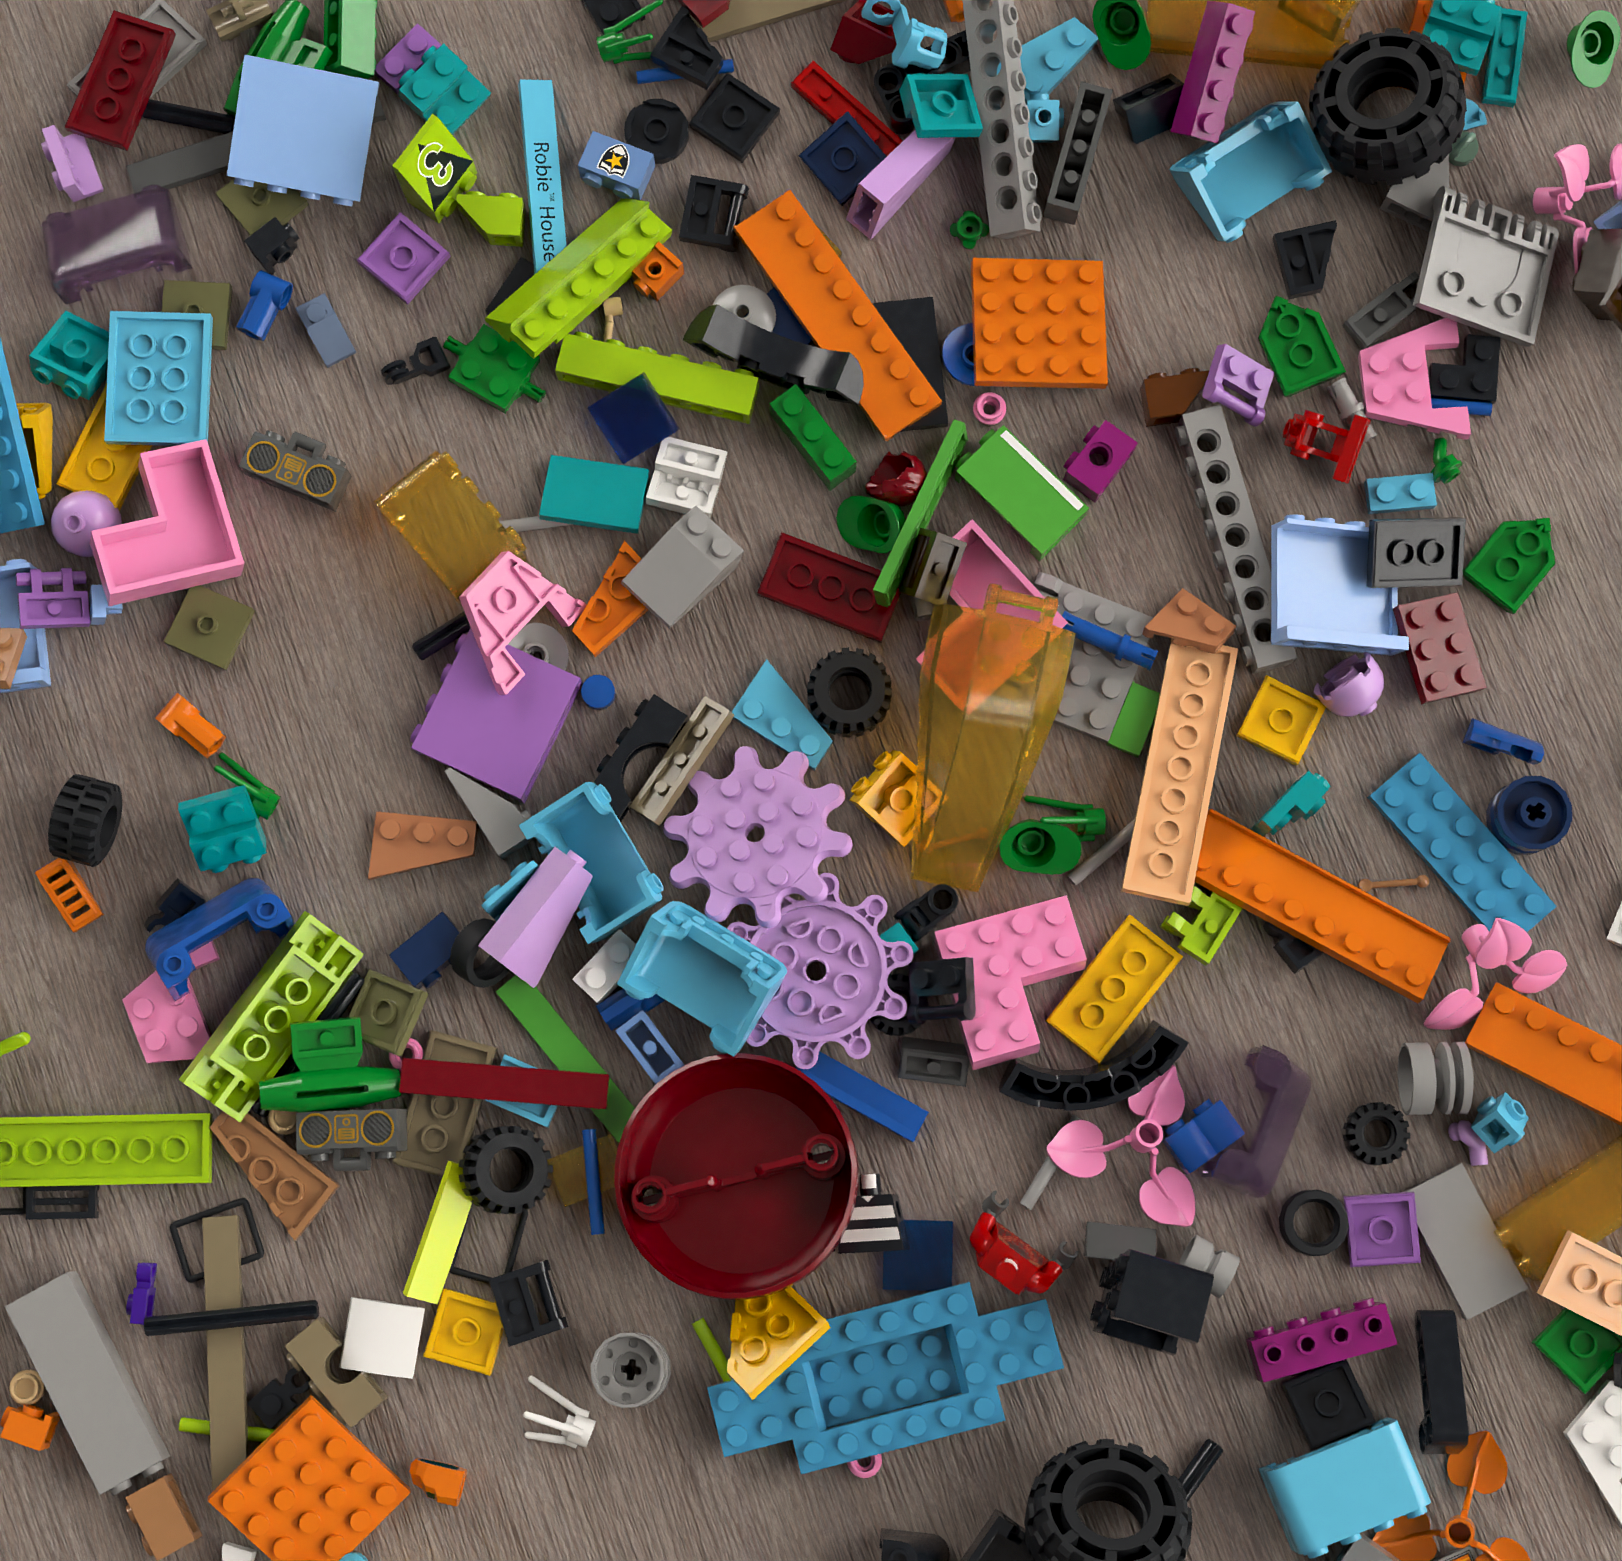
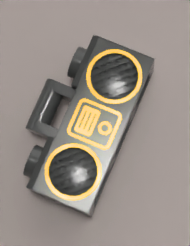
M267 430L265 435L257 431L254 432L238 466L245 475L336 512L352 477L347 468H344L345 462L329 455L326 460L322 459L326 444L296 431L292 434L288 445L284 443L285 438L275 432ZM300 447L312 452L311 458L296 452L297 448Z
M407 1109L297 1112V1154L308 1155V1161H329V1154H333L335 1172L370 1170L371 1152H375V1159L396 1158V1151H407ZM360 1148V1157H344V1149Z

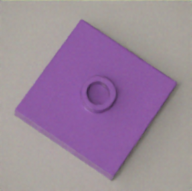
M400 212L357 259V262L408 305L451 256L446 249Z
M1414 1192L1343 1196L1344 1209L1347 1212L1349 1225L1347 1241L1350 1267L1421 1263Z

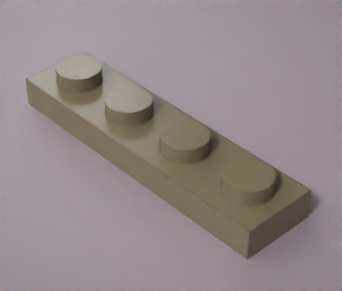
M704 696L629 807L657 826H660L735 715L729 709Z

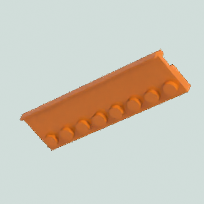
M788 190L738 225L733 226L737 236L815 345L822 349L850 352L858 360L863 371L864 381L858 405L884 441H889L901 430L911 426L942 405L940 397L791 190Z
M1213 809L1208 810L1195 883L1417 1004L1424 999L1447 945L1450 943L1451 939L1448 936Z
M1496 982L1465 1041L1467 1047L1622 1126V1045Z

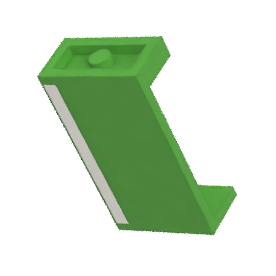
M1003 425L996 432L993 429L988 431L979 441L981 447L973 455L967 452L957 462L955 466L958 469L956 470L955 480L958 483L964 480L1032 546L1030 553L1040 562L1087 515L1089 507Z

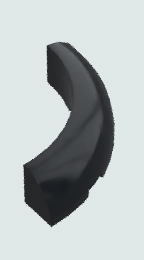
M718 304L708 306L701 311L691 322L683 337V341L713 358L720 356L726 360L738 362L737 369L748 370L754 374V377L774 385L790 389L796 384L804 394H808L811 390L816 393L826 394L827 399L831 401L859 404L864 387L863 371L858 360L850 352L822 349L782 337L736 316Z
M1152 1020L1145 1032L1125 1051L1091 1067L1056 1070L1038 1067L1018 1058L1013 1059L1009 1062L999 1085V1092L1035 1107L1063 1109L1064 1111L1104 1107L1137 1094L1158 1076H1162L1180 1057L1189 1042Z

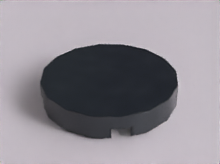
M648 99L629 112L625 121L624 136L627 144L654 154L655 164H664L676 159L684 151L689 140V124L686 116L675 103L665 99Z

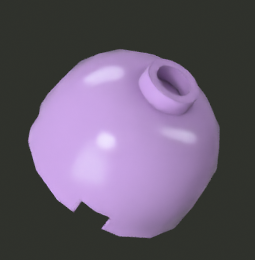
M90 490L76 491L63 497L54 507L51 517L52 534L57 543L67 552L81 557H94L90 545L91 531L122 524L121 514L109 498L104 494Z
M1363 652L1365 658L1359 659L1355 654L1339 662L1324 675L1329 680L1322 687L1319 683L1316 684L1314 688L1315 695L1332 713L1345 717L1358 714L1365 716L1377 707L1376 701L1382 694L1384 678L1379 665L1368 652Z

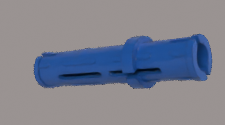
M1064 611L1062 617L1068 624L1060 630L1061 632L1115 655L1114 658L1121 661L1123 658L1150 671L1158 650H1153L1130 640L1131 636L1127 634L1123 637Z

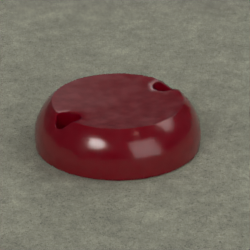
M726 1053L708 1056L690 1062L671 1072L642 1098L632 1112L623 1130L617 1149L614 1174L616 1201L622 1222L636 1248L658 1272L673 1283L707 1297L725 1300H746L765 1297L783 1291L803 1280L830 1256L840 1242L850 1222L856 1203L858 1190L856 1149L850 1129L836 1104L815 1081L798 1069L782 1061L761 1055L737 1053L733 1057ZM819 1146H827L831 1149V1151L813 1155L814 1150ZM827 1161L824 1164H818L819 1162ZM650 1188H657L662 1192L643 1197ZM657 1203L654 1206H646L649 1204Z

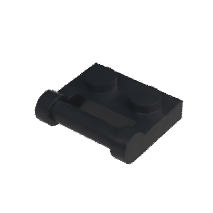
M691 175L679 241L716 247L727 252H736L739 240L736 238L737 234L733 230V226L738 225L740 222L743 201L748 198L749 187L741 183ZM722 194L731 197L724 235L714 233Z
M962 957L909 963L910 1006L907 1009V1018L910 1024L920 1025L924 1024L926 1020L958 1018L960 1021L973 1020L976 1013L973 958ZM958 994L959 1001L956 1004L927 1006V997Z
M548 1260L488 1279L508 1347L569 1327L566 1316L562 1317L548 1273V1270H551ZM535 1275L549 1322L541 1325L539 1324L526 1282V1278Z

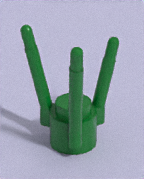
M656 0L614 26L603 29L605 35L596 37V41L604 63L612 60L614 64L624 61L651 59V52L623 54L628 52L629 46L651 40L653 38L651 33L625 39L623 33L617 34V32L662 5L663 0Z
M219 753V758L250 784L219 765H216L214 770L237 786L245 785L247 792L250 793L249 797L258 819L262 817L268 820L281 796L275 794L274 790L261 783L225 753Z
M1029 795L1024 797L1026 802L1078 811L1075 813V816L1042 817L1040 822L1043 824H1075L1076 832H1082L1081 835H1077L1080 842L1095 841V835L1105 834L1106 818L1103 808H1093V804H1076Z

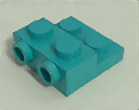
M1433 0L1422 34L1430 37L1431 42L1436 41L1439 45L1442 44L1451 53L1452 59L1458 65L1459 71L1477 76L1502 7L1495 5V0Z
M443 43L438 49L433 45L421 57V61L424 64L416 72L411 68L401 77L398 83L402 87L399 89L398 96L425 122L434 114L441 120L449 132L454 135L491 96V92L467 70L468 66Z
M915 73L906 75L899 92L906 118L913 119L917 138L980 136L983 126L968 74Z
M65 310L29 355L30 368L34 378L45 385L53 382L61 386L62 391L72 399H78L81 396L90 400L107 378L109 332Z
M1307 771L1293 783L1251 829L1261 836L1268 832L1274 835L1290 820L1293 823L1301 817L1307 820L1326 803L1322 796L1329 790L1330 784L1320 774L1315 773L1313 775L1310 771Z
M245 785L178 803V811L189 835V845L200 871L210 870L212 873H219L227 869L230 863L241 860L245 864L255 863L263 854L267 853L266 837Z

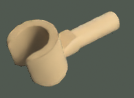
M612 297L604 301L605 329L603 342H606L607 339H612L613 316L623 315L620 297Z

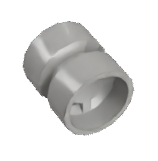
M1194 1235L1184 1250L1178 1264L1214 1274L1211 1294L1220 1298L1230 1285L1238 1268L1240 1258L1222 1249L1214 1252L1213 1243L1198 1235Z

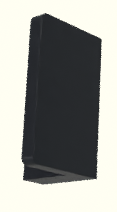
M1170 73L1113 99L1115 110L1126 119L1131 140L1135 144L1172 128L1184 85L1173 74Z

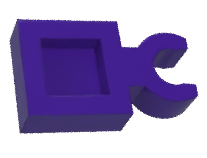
M142 1262L137 1265V1285L133 1289V1294H129L126 1305V1313L131 1315L130 1324L144 1325L146 1317H153L156 1292L154 1281L157 1273V1263Z

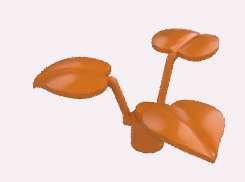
M1486 1430L1469 1435L1467 1446L1459 1454H1450L1448 1458L1447 1473L1450 1481L1457 1486L1467 1487L1461 1515L1451 1517L1447 1522L1445 1530H1430V1519L1426 1513L1411 1519H1407V1516H1400L1393 1519L1394 1526L1376 1532L1372 1538L1374 1542L1401 1561L1432 1560L1437 1553V1545L1432 1536L1446 1538L1456 1548H1465L1470 1545L1473 1548L1476 1547L1482 1550L1484 1553L1479 1555L1475 1561H1531L1523 1546L1511 1538H1497L1492 1543L1490 1549L1485 1544L1474 1539L1475 1526L1472 1520L1467 1517L1474 1489L1482 1494L1496 1492L1505 1483L1508 1473L1507 1461L1492 1434Z

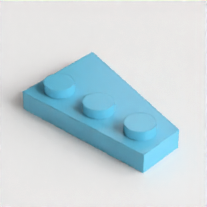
M1075 17L1022 45L1020 61L1021 69L1026 79V87L1024 89L1025 101L1030 100V94H1050L1098 43V36ZM1001 62L997 67V75L1001 70Z
M766 659L733 709L732 713L735 715L733 719L786 753L792 751L803 752L809 760L808 767L815 771L833 744V740Z

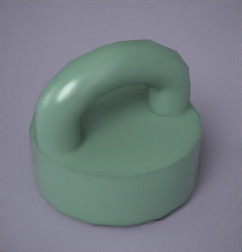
M1462 131L1461 137L1457 138L1456 143L1452 144V151L1449 153V162L1451 164L1466 166L1473 161L1479 148L1474 132Z

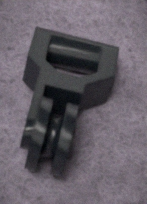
M432 337L417 343L414 355L409 357L413 370L409 371L406 368L407 365L404 360H397L384 366L381 369V374L385 377L386 384L392 385L402 383L422 374L432 377L448 370L451 366L437 337ZM428 350L435 363L430 366L422 364L419 360L420 354Z

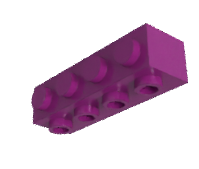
M1207 1L1170 132L1218 144L1219 137L1224 130V119L1228 105L1234 96L1237 74L1244 61L1243 54L1246 43L1253 30L1255 11L1231 3Z
M1373 1297L1353 1302L1354 1308L1341 1312L1340 1307L1319 1312L1321 1318L1308 1321L1307 1317L1303 1316L1286 1321L1287 1327L1274 1331L1273 1326H1267L1254 1330V1337L1246 1339L1257 1380L1264 1383L1397 1345L1386 1304L1374 1302Z

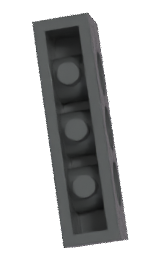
M1081 81L1043 217L1075 225L1111 99L1112 89Z

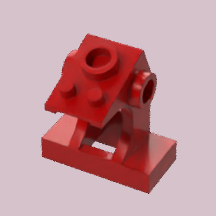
M1306 409L1304 415L1294 413L1293 419L1287 421L1283 431V438H1286L1284 445L1292 448L1290 454L1309 460L1311 454L1337 462L1332 479L1349 484L1371 420L1354 415L1350 429L1346 430L1324 423V415ZM1319 428L1337 434L1330 453L1312 447Z

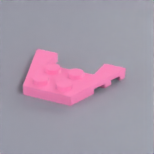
M1444 318L1359 352L1358 360L1366 417L1406 427L1408 424L1427 428L1428 432L1440 434L1441 431L1454 434L1458 439H1469L1471 430L1468 406L1432 408L1425 350L1458 347L1459 335L1456 321Z
M509 551L501 552L459 596L496 692L499 695H507L525 675L505 649V646L545 605L562 627H569L586 607L585 602L573 598L558 584L549 582L541 576L542 573Z
M213 941L189 954L196 969L220 959ZM157 971L122 999L146 1063L194 1060L211 1037L189 978L187 986L190 993L177 1001H174Z

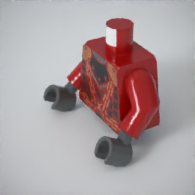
M993 1191L983 1201L982 1209L984 1212L981 1213L970 1235V1243L976 1251L978 1266L1017 1295L1026 1290L1037 1294L1046 1292L1063 1270L1070 1268L1078 1256V1251L1074 1255L1066 1254L1063 1248L1067 1242L1064 1241L1060 1243L1053 1254L1052 1261H1049V1259L996 1221V1217L1009 1206V1199L1006 1198L1001 1204H998L995 1200L997 1191Z

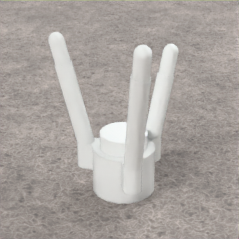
M532 1375L529 1376L528 1381L574 1413L575 1417L568 1414L566 1422L562 1423L526 1411L523 1413L524 1418L561 1430V1435L563 1436L528 1431L524 1434L525 1438L565 1444L575 1449L577 1445L586 1448L596 1422L588 1418L590 1411L579 1408Z

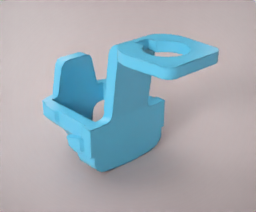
M900 0L866 1L861 11L863 18L878 25L886 26L892 24L897 43L892 53L893 65L907 68L911 64L928 70L931 68L936 69L941 65L945 58L947 33H944V30L920 23L914 18L909 20L907 9L901 4ZM883 1L888 3L894 12L893 14L877 15L872 11V6L877 2ZM924 36L935 39L932 43L931 51L920 46Z

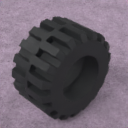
M848 647L842 648V652L836 653L835 650L829 652L828 657L825 659L821 658L817 662L816 668L812 669L807 685V699L810 712L817 719L821 727L825 726L828 728L831 734L836 735V733H840L842 737L850 738L851 734H856L857 737L862 736L865 731L870 730L871 732L874 730L877 724L884 720L889 710L892 697L890 675H887L884 664L882 662L879 664L876 661L875 655L870 653L868 656L863 653V649L856 648V651H849ZM848 675L862 679L869 687L870 695L867 703L856 710H844L837 707L829 696L830 686L836 679Z
M75 774L69 778L55 801L50 817L48 845L52 856L91 867H96V865L102 862L113 845L121 820L122 793L120 787L117 784L80 774Z
M518 1126L489 1128L484 1130L481 1135L474 1136L471 1139L473 1143L470 1146H465L462 1152L466 1154L465 1158L459 1161V1167L463 1168V1174L459 1175V1181L465 1183L466 1188L462 1190L466 1196L473 1198L471 1202L475 1206L483 1207L484 1211L490 1213L516 1214L521 1213L524 1209H531L535 1206L534 1202L536 1200L543 1199L546 1195L543 1192L544 1188H550L552 1180L547 1179L548 1173H553V1165H548L547 1159L552 1157L549 1150L544 1151L542 1148L545 1145L544 1141L541 1138H535L534 1132L521 1129L522 1127ZM502 1149H509L514 1152L519 1158L522 1167L519 1182L509 1191L498 1189L490 1177L489 1169L492 1158Z

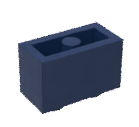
M441 912L390 953L389 956L415 988L420 989L424 986L428 989L442 978L440 972L451 964V948L460 930L447 914Z

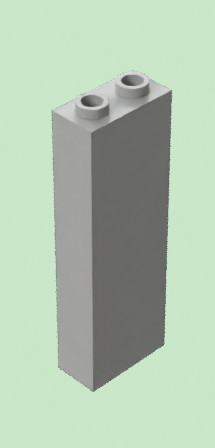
M77 1271L66 1272L6 1305L5 1309L99 1495L111 1491L114 1496L131 1487L130 1479L142 1473L145 1479L163 1469L164 1467L161 1462L169 1458L170 1454Z

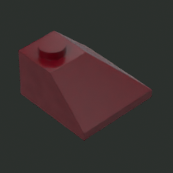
M859 0L842 16L830 48L831 51L838 54L840 59L848 63L861 64L892 53L897 45L892 24L886 26L878 25L861 16V11L867 0ZM878 3L872 6V11L877 15L893 14L894 12Z

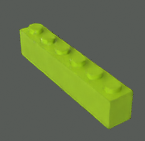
M574 332V335L567 334L563 338L555 368L557 378L560 381L746 424L751 422L759 390V378L754 377V374L748 370L735 369L733 372L722 369L719 364L704 361L702 364L689 362V358L679 354H671L670 357L657 354L656 350L649 347L640 346L637 350L625 347L623 342L614 339H607L606 342L594 340L593 336L584 332Z

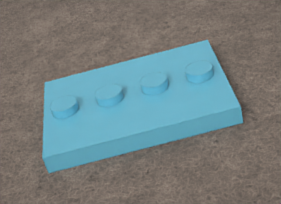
M110 311L104 436L106 444L176 446L207 439L208 442L213 317L211 314Z

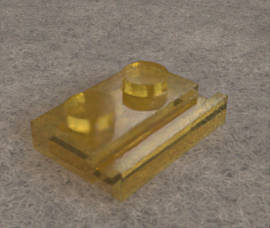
M612 1134L597 1139L601 1193L615 1187L614 1174L617 1147ZM583 1146L547 1160L548 1165H553V1178L565 1207L588 1198Z

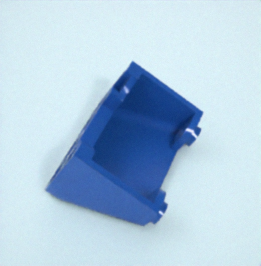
M258 878L246 879L148 937L145 944L146 954L174 1001L190 993L187 986L188 977L191 972L196 970L189 955L190 953L247 920L256 934L261 931H270L275 933L279 939L284 938L294 926L292 916L284 903L263 880Z

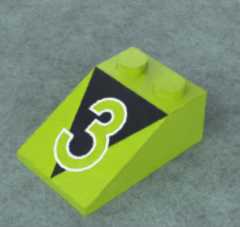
M434 114L429 117L392 166L407 202L438 224L444 216L449 217L455 210L457 194L469 191L477 179L474 161Z

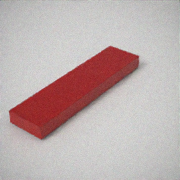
M812 61L791 82V88L832 125L848 111L886 156L903 142L900 137L815 61Z

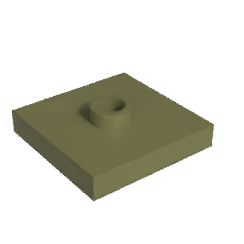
M234 179L215 193L250 236L274 217L282 225L286 224L309 205L304 197H300V192L296 189L287 188V194L267 190L268 184L254 181V187L234 184Z
M164 280L161 312L211 314L213 317L212 349L227 350L232 296L231 284Z
M201 585L191 587L168 631L164 643L227 671L255 610Z
M369 969L348 1018H361L362 1041L402 1057L429 993Z

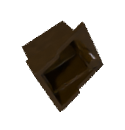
M1622 228L1590 230L1587 242L1583 244L1581 249L1582 260L1578 273L1573 277V292L1596 319L1613 321L1622 331Z

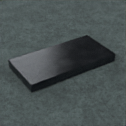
M933 297L872 303L942 400V405L900 432L948 427Z

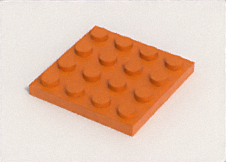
M972 258L974 386L1106 389L1108 385L1103 261Z
M310 1395L208 1496V1502L272 1561H339L345 1554L351 1553L411 1493V1490L407 1484L320 1402Z

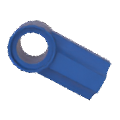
M260 270L252 281L249 293L251 298L236 326L237 329L253 339L264 341L278 311H282L289 303L293 292V284Z
M621 989L598 1004L596 1008L608 1027L613 1031L640 1011L644 1010L646 1013L664 1002L665 999L655 994L651 998L637 1000L630 997L625 989Z

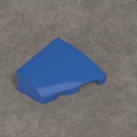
M1474 718L1471 719L1463 740L1464 744L1492 755L1502 752L1533 765L1541 763L1544 756V748L1540 742Z

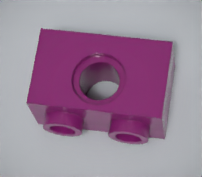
M1107 420L1099 428L1094 425L1083 439V442L1087 445L1080 454L1074 451L1063 466L1067 469L1063 480L1094 503H1096L1134 453L1138 444ZM1094 453L1104 456L1106 464L1101 466L1094 465L1090 461L1089 456Z

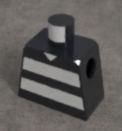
M880 1174L859 1175L861 1196H856V1203L850 1222L838 1245V1254L910 1250L898 1195L881 1194Z

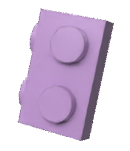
M55 125L42 129L46 141L42 142L41 146L47 160L54 162L56 171L52 172V177L58 190H64L73 202L103 192L104 189L85 137L77 134L63 137Z

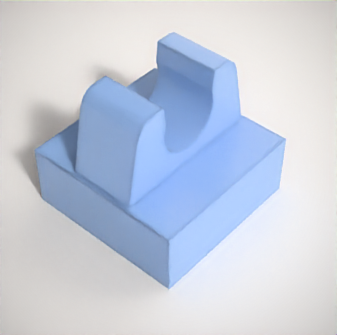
M91 585L89 591L90 625H104L106 615L122 613L123 603L108 606L103 586Z

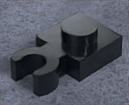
M177 878L155 903L161 912L148 917L144 926L149 932L156 925H164L165 927L203 905L206 900L201 894Z
M1267 921L1263 925L1265 932L1269 936L1279 940L1273 948L1294 974L1324 953Z
M295 1368L287 1372L283 1385L275 1378L247 1403L269 1429L274 1428L299 1405L293 1398L295 1394H301L310 1389L309 1381L305 1382L303 1386L295 1384L294 1376L300 1372Z

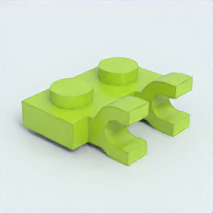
M1194 886L1191 902L1188 907L1197 909L1198 913L1190 924L1173 911L1170 916L1167 915L1164 918L1160 928L1182 938L1177 947L1206 966L1212 960L1243 908L1212 891L1207 896Z

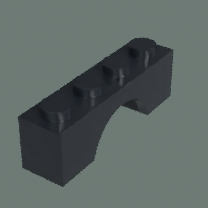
M653 694L650 700L644 699L634 714L638 717L631 728L626 726L621 731L615 742L619 746L612 756L607 754L602 759L596 770L600 774L594 783L597 786L601 784L606 788L611 797L609 804L620 822H622L631 809L629 806L632 803L624 787V774L629 762L638 753L649 748L661 747L669 749L689 720L686 714Z

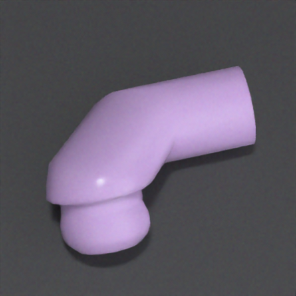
M1460 1120L1459 1123L1450 1124L1448 1128L1449 1137L1453 1141L1461 1140L1468 1146L1471 1166L1487 1165L1486 1144L1472 1130V1124L1464 1120Z

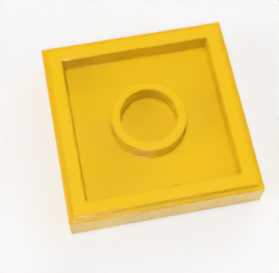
M1266 675L1236 736L1297 766L1326 707L1320 701Z
M443 1288L423 1357L491 1376L504 1333L495 1302Z

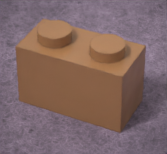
M172 1473L125 1497L128 1505H126L127 1514L134 1524H139L144 1535L142 1537V1544L150 1556L154 1555L156 1561L203 1536Z

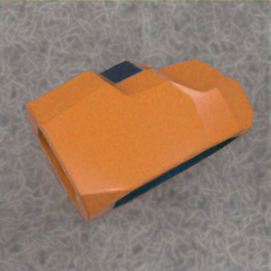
M416 1458L411 1462L409 1472L412 1482L423 1489L428 1498L457 1507L459 1505L467 1476V1469L423 1458Z

